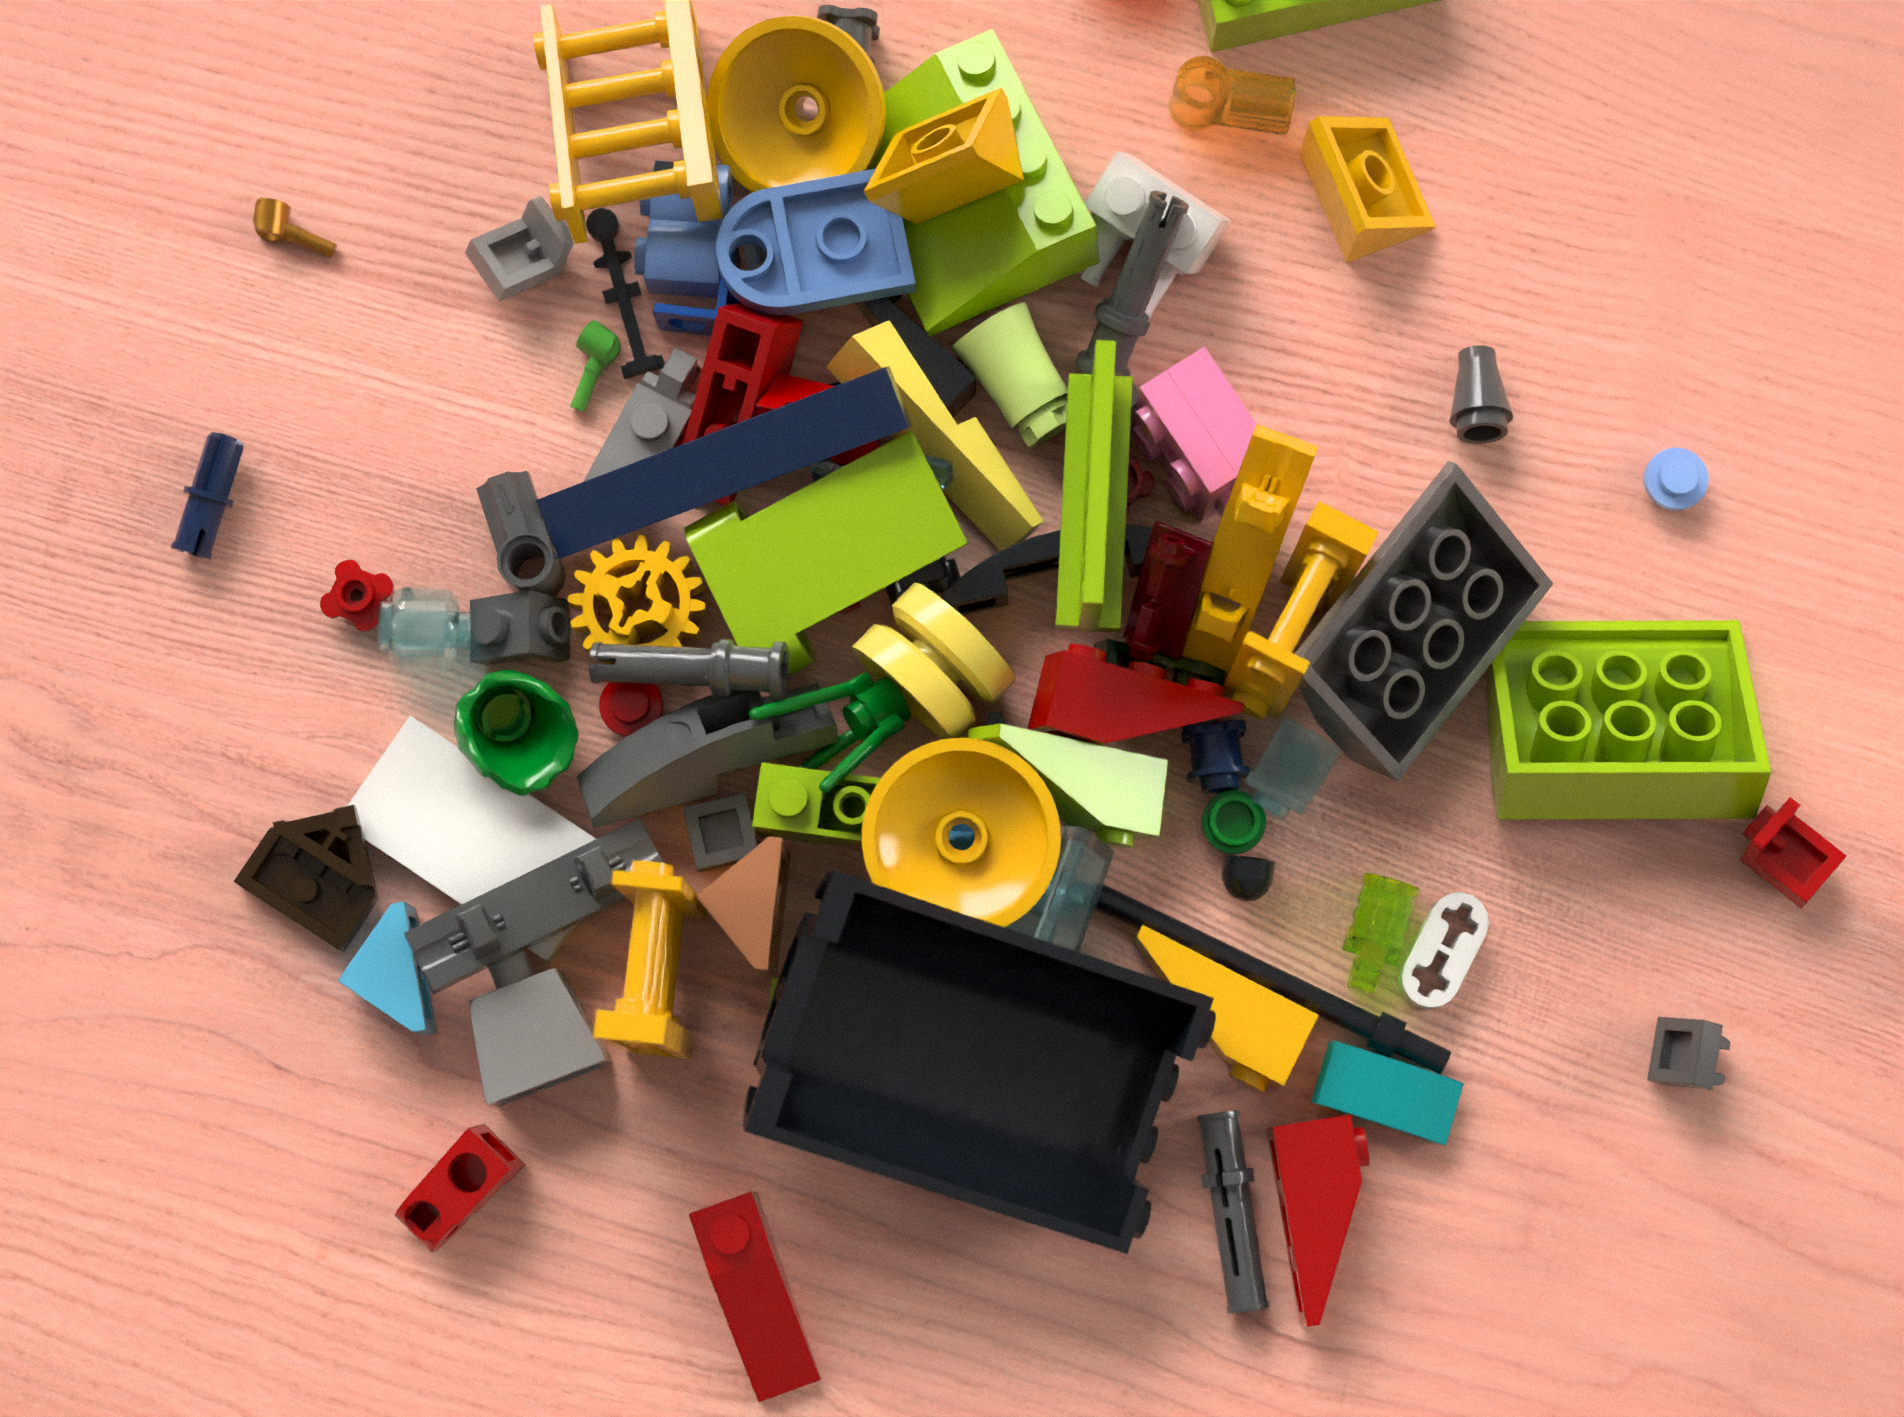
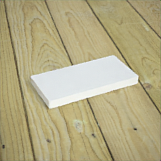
M411 715L347 805L356 806L366 841L460 904H464L596 840L595 837L530 794L524 796L517 795L501 788L490 777H482L456 745ZM579 866L577 870L590 895H592L589 878L585 870ZM576 925L528 949L550 963Z

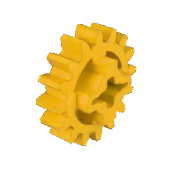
M638 535L632 550H626L619 538L612 539L614 555L606 559L602 554L593 550L589 555L596 567L594 571L588 573L576 570L574 577L584 588V592L568 595L567 602L571 608L583 611V614L575 617L570 623L575 633L591 632L582 644L589 655L593 642L637 645L640 638L656 632L664 635L652 642L640 645L683 647L680 642L684 637L700 640L702 633L691 621L692 617L708 615V608L705 602L693 599V596L705 590V586L701 577L685 579L691 571L693 564L687 555L672 562L673 548L669 542L664 540L657 547L656 551L653 552L650 551L645 535ZM638 566L634 573L619 578L614 577L616 573L624 569ZM668 576L678 588L680 598L679 610L673 608L672 604L664 601L662 595L667 587L666 580ZM645 593L651 608L648 612L638 609L631 617L630 612L625 606L628 599L639 601ZM598 601L610 608L613 614L608 625L610 628L608 634L603 631L598 620ZM603 662V664L614 665L616 662Z

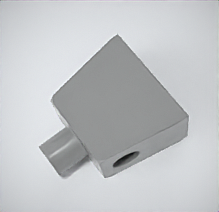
M524 950L489 967L496 990L469 1001L483 1092L487 1105L501 1107L613 1064L604 1043L593 1038L594 1026L563 972L554 968L533 976Z

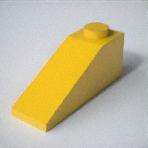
M1142 925L1134 943L1160 979L1214 998L1211 1010H1214L1216 1013V1021L1208 1044L1221 1060L1233 1065L1228 1075L1261 1093L1264 1092L1267 1084L1277 1089L1284 1086L1319 1015Z

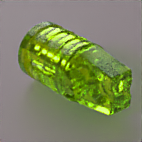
M1364 872L1361 880L1364 883L1363 888L1359 892L1358 905L1354 909L1352 916L1354 918L1352 926H1348L1342 950L1355 954L1347 986L1373 994L1376 992L1384 963L1398 966L1405 944L1402 941L1403 936L1407 932L1409 925L1407 922L1414 908L1413 901L1414 898H1418L1420 888L1399 880Z

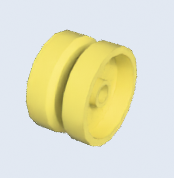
M913 583L892 605L895 622L909 640L890 627L873 624L852 646V650L875 680L885 676L895 683L908 704L910 714L940 739L962 738L976 723V718L972 705L959 688L977 701L994 704L1015 682L1016 676L995 648L965 617L922 584Z

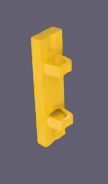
M1256 424L1213 540L1214 546L1184 648V656L1202 660L1216 668L1230 672L1241 645L1248 634L1318 446ZM1211 593H1214L1222 597H1226L1228 599L1241 603V605L1237 606L1229 602L1220 600L1218 598L1212 597Z

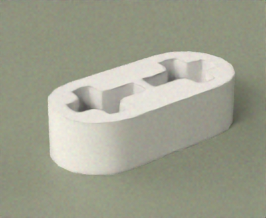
M1463 892L1450 893L1435 902L1429 910L1400 967L1397 978L1399 991L1403 998L1412 1006L1424 1010L1436 1009L1451 1001L1457 993L1486 936L1489 926L1488 913L1485 907L1473 895ZM1460 906L1464 907L1468 911L1466 922L1474 927L1472 934L1467 932L1459 934L1454 939L1451 947L1448 948L1441 944L1449 928V924L1441 919L1442 912L1453 913ZM1438 954L1445 958L1437 974V978L1445 983L1444 990L1434 989L1426 996H1422L1417 992L1420 981L1412 976L1413 969L1423 970L1432 963L1435 955Z

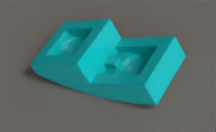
M1329 1040L1311 1103L1345 1115L1351 1114L1353 1118L1379 1124L1433 1144L1446 1146L1464 1083L1380 1054Z

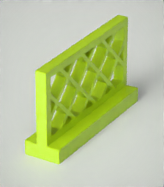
M1096 340L1092 374L1069 373L1055 629L1119 633L1121 629L1133 377L1114 376L1116 341Z

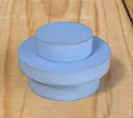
M1668 448L1657 453L1647 464L1643 482L1646 493L1656 505L1666 510L1682 511L1694 506L1701 500L1706 493L1709 477L1704 462L1695 453L1684 448Z

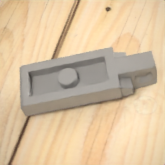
M674 348L659 376L649 371L645 374L641 384L637 383L584 481L681 444L686 434L696 396L688 391L701 369L697 364V358Z

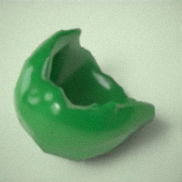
M514 670L496 671L485 674L475 688L463 694L456 704L454 732L459 750L482 777H490L501 788L520 796L528 795L534 791H541L550 787L551 782L569 768L574 758L579 732L569 704L549 684Z

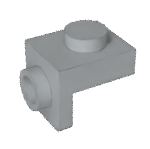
M538 196L528 201L520 219L471 239L465 254L500 302L559 276L573 247V240L564 220L557 222L553 211L544 198Z

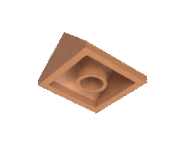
M768 837L696 895L698 900L753 968L766 980L777 978L791 856L783 838Z

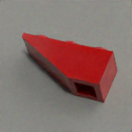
M1069 644L1068 651L1062 650L1045 656L1027 729L1101 745L1243 712L1245 703L1225 698L1226 688L1218 684L1189 679L1187 686L1165 680L1167 671L1158 666L1131 661L1128 664V668L1105 662L1107 653L1103 650L1082 644Z

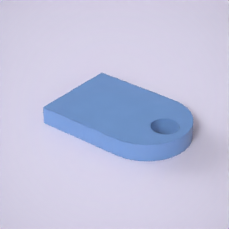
M875 169L766 188L751 193L738 201L724 217L716 239L718 268L722 280L730 293L739 302L754 311L767 315L785 316L916 292V282L902 217L871 203L863 192ZM744 244H755L766 252L767 257L759 268L744 271L734 266L731 262V256L735 249Z

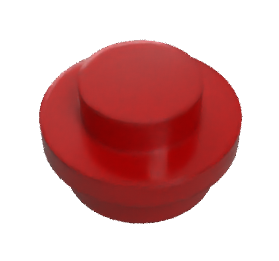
M609 682L601 693L599 711L602 720L612 732L627 737L662 717L664 704L662 695L655 684Z

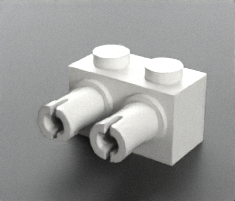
M1116 152L1085 201L1087 209L1092 211L1091 217L1095 219L1100 263L1077 273L1082 274L1081 279L1098 287L1101 282L1100 279L1124 241L1132 242L1135 238L1149 202L1148 198L1151 191L1167 193L1165 199L1167 206L1161 219L1166 214L1172 196L1183 200L1189 205V209L1183 217L1145 312L1150 320L1152 312L1177 274L1183 276L1185 273L1198 274L1232 221L1131 154Z

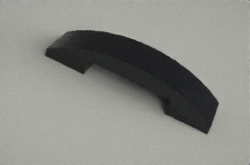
M1126 524L1124 555L1130 578L1140 576L1153 527ZM1060 530L1035 536L992 555L960 577L943 594V600L962 616L1008 606L1007 580L1058 569Z

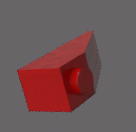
M742 303L718 308L683 444L756 416V404L778 374H790L803 320L789 315L774 316L759 313ZM737 493L713 502L725 506L735 500Z
M1351 1114L1274 1126L1266 1129L1299 1323L1306 1327L1320 1325L1362 1184L1360 1167L1370 1165L1369 1149L1364 1128H1353Z
M750 1191L689 1213L688 1215L709 1277L758 1403L821 1380L758 1193Z

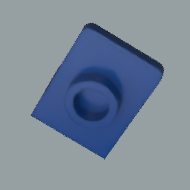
M737 248L731 256V262L740 269L741 257ZM721 277L716 310L654 303L653 315L660 330L711 336L718 308L741 302L730 293Z

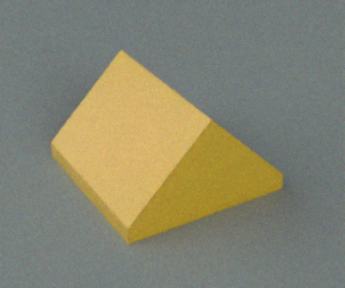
M1002 87L896 132L863 191L868 200L881 208L915 224H919L1024 181L1009 102Z
M1317 116L1309 122L1300 156L1346 263L1420 236L1436 227L1389 117Z

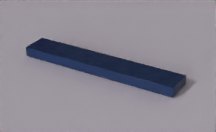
M887 366L555 492L536 501L558 558L561 559L912 427L891 368Z

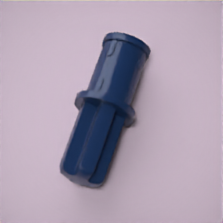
M211 432L207 436L192 486H185L183 493L189 496L175 540L171 545L172 549L211 560L212 548L225 507L232 508L234 503L228 497L244 449L243 442L237 438L217 432Z

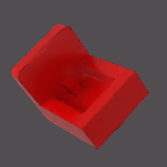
M1790 797L1777 812L1769 805H1766L1745 829L1742 835L1751 842L1741 856L1740 861L1802 909L1841 865L1847 855L1795 815L1801 805Z

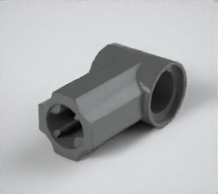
M508 471L488 478L487 482L476 489L497 551L498 570L503 579L514 592L532 590L556 596L563 588L565 569L555 552L551 537L536 501L538 497L530 473L528 471ZM532 557L545 558L544 568L538 576L526 580L518 578L520 566L524 561Z

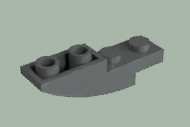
M816 683L789 690L785 698L819 690L820 687ZM733 691L730 697H718L714 693L654 720L599 756L577 776L578 785L593 828L718 794L716 775L837 743V726L827 702L778 716L752 720L749 716L752 708L770 704L781 699H772L771 696L762 698L759 692Z

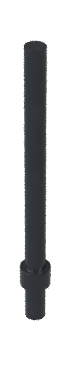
M1100 882L1090 899L1089 906L1138 930L1144 925L1318 1014L1319 1017L1367 1039V1047L1389 1058L1393 1053H1396L1438 1074L1443 1072L1449 1060L1450 1050L1406 1030V1022L1382 1011L1380 1016H1377Z

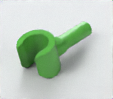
M594 320L589 322L583 329L576 343V347L590 357L584 367L585 370L570 407L581 412H585L603 368L609 366L621 351L619 338Z

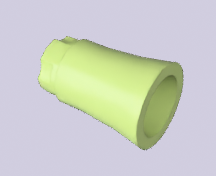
M1025 302L1010 306L983 321L952 346L951 350L976 376L998 406L1011 429H1018L1029 449L1052 439L1066 429L1068 388L1054 367L1037 333Z

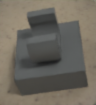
M1658 1017L1647 1080L1666 1086L1713 1090V1085L1724 1084L1725 1075L1715 1073L1719 1049L1730 1050L1731 1042L1726 1037L1721 1036L1723 1025L1701 1019Z

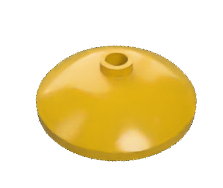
M791 15L767 19L749 27L738 35L722 53L715 65L708 87L707 103L714 148L722 163L730 165L732 176L752 193L766 188L868 170L881 146L886 121V107L878 73L864 49L849 34L827 21L814 17ZM807 97L812 98L818 107L817 115L813 120L808 118L803 110V104Z
M949 738L934 741L920 746L900 758L886 771L873 790L865 810L862 825L863 857L872 883L1002 927L1008 926L1026 914L1044 894L1056 870L1061 845V829L1056 805L1049 789L1038 773L1025 760L1005 747L973 738ZM958 824L968 825L975 834L974 843L966 850L954 848L949 841L951 829Z

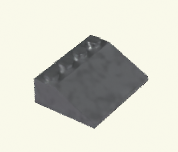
M1448 461L1296 651V655L1310 662L1298 684V688L1317 724L1350 760L1398 782L1552 587L1553 582L1456 463Z

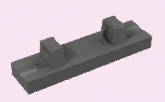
M639 818L404 932V936L434 995L627 900L611 884L613 870L631 872L633 861L663 863L655 849L642 820ZM579 866L585 870L589 878L592 895H590L577 870Z

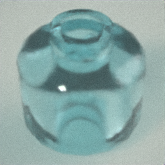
M402 587L393 592L390 602H380L377 636L378 652H388V658L393 666L403 669L447 670L455 662L457 650H469L471 641V612H459L458 599L452 591L447 589Z

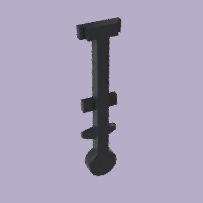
M598 208L588 215L586 228L590 236L602 244L604 255L593 263L595 268L609 269L614 288L602 291L606 304L618 301L634 361L626 362V365L621 366L623 378L628 379L645 374L648 371L652 372L662 369L665 364L662 355L646 356L630 297L638 296L642 293L638 281L626 284L620 265L631 259L632 255L630 251L616 250L613 239L618 234L619 222L615 213L610 209Z

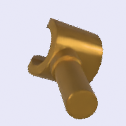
M271 198L257 199L253 223L257 235L262 240L273 243H281L287 240L330 258L333 257L337 248L336 243L301 229L299 226L288 224L291 209L288 204Z

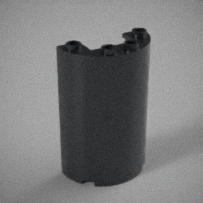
M835 870L829 871L815 892L814 898L821 900L818 913L815 915L805 911L787 954L766 1015L753 1062L761 1079L758 1088L749 1086L746 1093L743 1113L744 1132L1128 1254L1132 1239H1140L1151 1214V1201L1146 1199L1149 1189L1135 1179L1140 1163L1147 1164L1153 1155L1158 1138V1127L1154 1126L1153 1123L1161 1101H1169L1179 1077V1065L1174 1063L1176 1055L1193 1062L1197 1047L1205 1048L1211 1038L1216 1021V1013L1214 1010H1211L1214 998Z

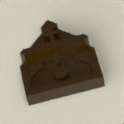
M356 806L340 807L333 809V812L288 822L285 820L273 822L274 827L269 828L233 882L345 953L379 898Z

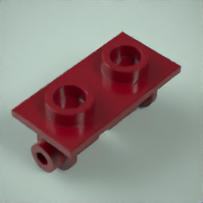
M1158 520L1154 522L1123 634L1125 642L1130 646L1128 650L1129 656L1140 661H1151L1154 653L1160 652L1176 660L1182 659L1214 543Z

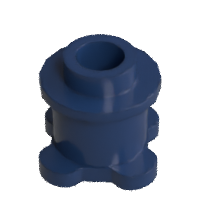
M1236 719L1215 723H1196L1182 727V743L1189 744L1192 771L1186 774L1187 781L1190 783H1200L1201 793L1206 794L1239 789V779L1251 774L1250 767L1243 765L1240 738L1245 737L1244 731L1247 730L1246 721Z

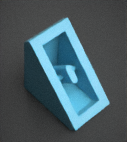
M404 901L393 903L386 910L338 981L410 1031L423 1036L437 1034L430 987L404 936V932L419 925L417 910Z

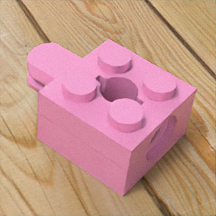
M1203 347L1139 387L1133 419L1136 426L1131 429L1132 436L1144 456L1149 461L1158 458L1171 477L1165 481V484L1177 506L1184 513L1192 509L1201 523L1217 513L1222 518L1256 426V422L1207 349Z

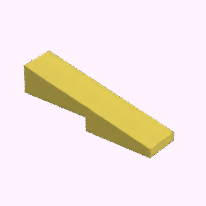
M890 320L853 335L826 368L842 384L890 366L912 424L910 428L891 434L892 438L896 439L911 430L913 431L941 489L999 551L1024 541L1044 521L977 418H971L957 425Z

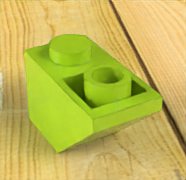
M761 762L752 827L757 836L779 837L783 838V840L822 845H862V825L865 810L870 796L881 778L849 774L830 792L823 793L819 789V784L831 771Z

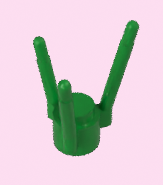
M863 672L845 683L752 708L749 716L752 720H760L850 696V704L843 707V716L850 729L838 737L837 743L824 746L798 766L800 768L816 769L859 739L864 740L819 784L820 791L828 793L886 739L905 728L904 723L910 719V711L903 694L893 681L884 676L873 682L867 672Z

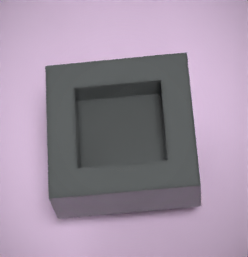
M746 793L683 807L698 872L736 864L758 846L756 832L752 827L753 819Z

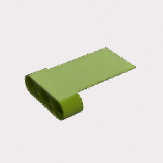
M912 430L750 517H747L736 501H732L684 527V533L690 549L737 646L772 647L775 641H785L789 650V675L816 662L813 649L804 632L805 629L969 544Z

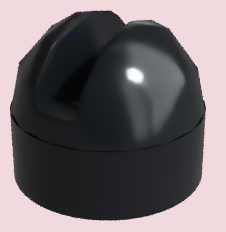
M1225 854L1222 867L1224 886L1236 899L1244 902L1255 901L1265 895L1269 887H1271L1275 861Z

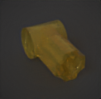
M1196 56L1187 60L1179 68L1168 98V110L1177 124L1192 131L1204 130L1212 125L1286 135L1290 127L1294 108L1295 78L1228 69L1215 58ZM1190 85L1205 87L1211 93L1213 100L1209 102L1193 100L1187 94L1185 88Z

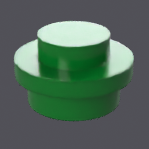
M1239 790L1224 791L1214 796L1206 805L1202 814L1201 827L1205 839L1214 849L1224 854L1238 855L1250 851L1260 842L1266 828V817L1261 804L1250 794Z

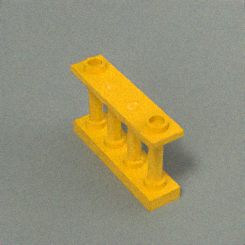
M664 0L665 10L654 12L655 18L569 34L562 33L553 4L540 6L543 32L534 33L533 41L540 70H547L559 179V182L549 184V195L555 220L557 222L567 221L575 244L587 242L584 210L679 194L681 200L692 199L698 222L723 218L699 32L692 0ZM660 43L662 49L670 48L671 59L662 60L660 68L570 83L567 59ZM664 92H666L668 98L676 97L678 109L667 111L666 118L575 133L573 109ZM672 143L674 149L683 147L684 160L673 162L674 168L581 185L578 159Z
M1319 500L1317 501L1279 582L1290 587L1288 594L1291 597L1268 640L1251 631L1248 632L1223 685L1226 688L1225 693L1231 695L1232 700L1245 703L1242 713L1258 720H1263L1266 714L1278 720L1310 664L1309 661L1292 653L1315 609L1321 610L1323 605L1331 608L1351 584L1379 531Z
M633 861L631 872L613 870L611 883L634 904L623 999H616L615 1011L596 1010L593 1038L626 1053L690 1059L693 1033L678 1024L679 1017L672 1016L683 918L684 916L706 918L707 909L696 897L697 893L682 877L672 876L673 865L650 861Z

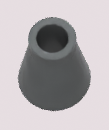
M1484 345L1464 348L1458 353L1459 367L1450 424L1456 428L1457 437L1463 442L1484 444L1498 441L1507 435V424L1512 421L1513 413L1496 363V351L1494 348Z

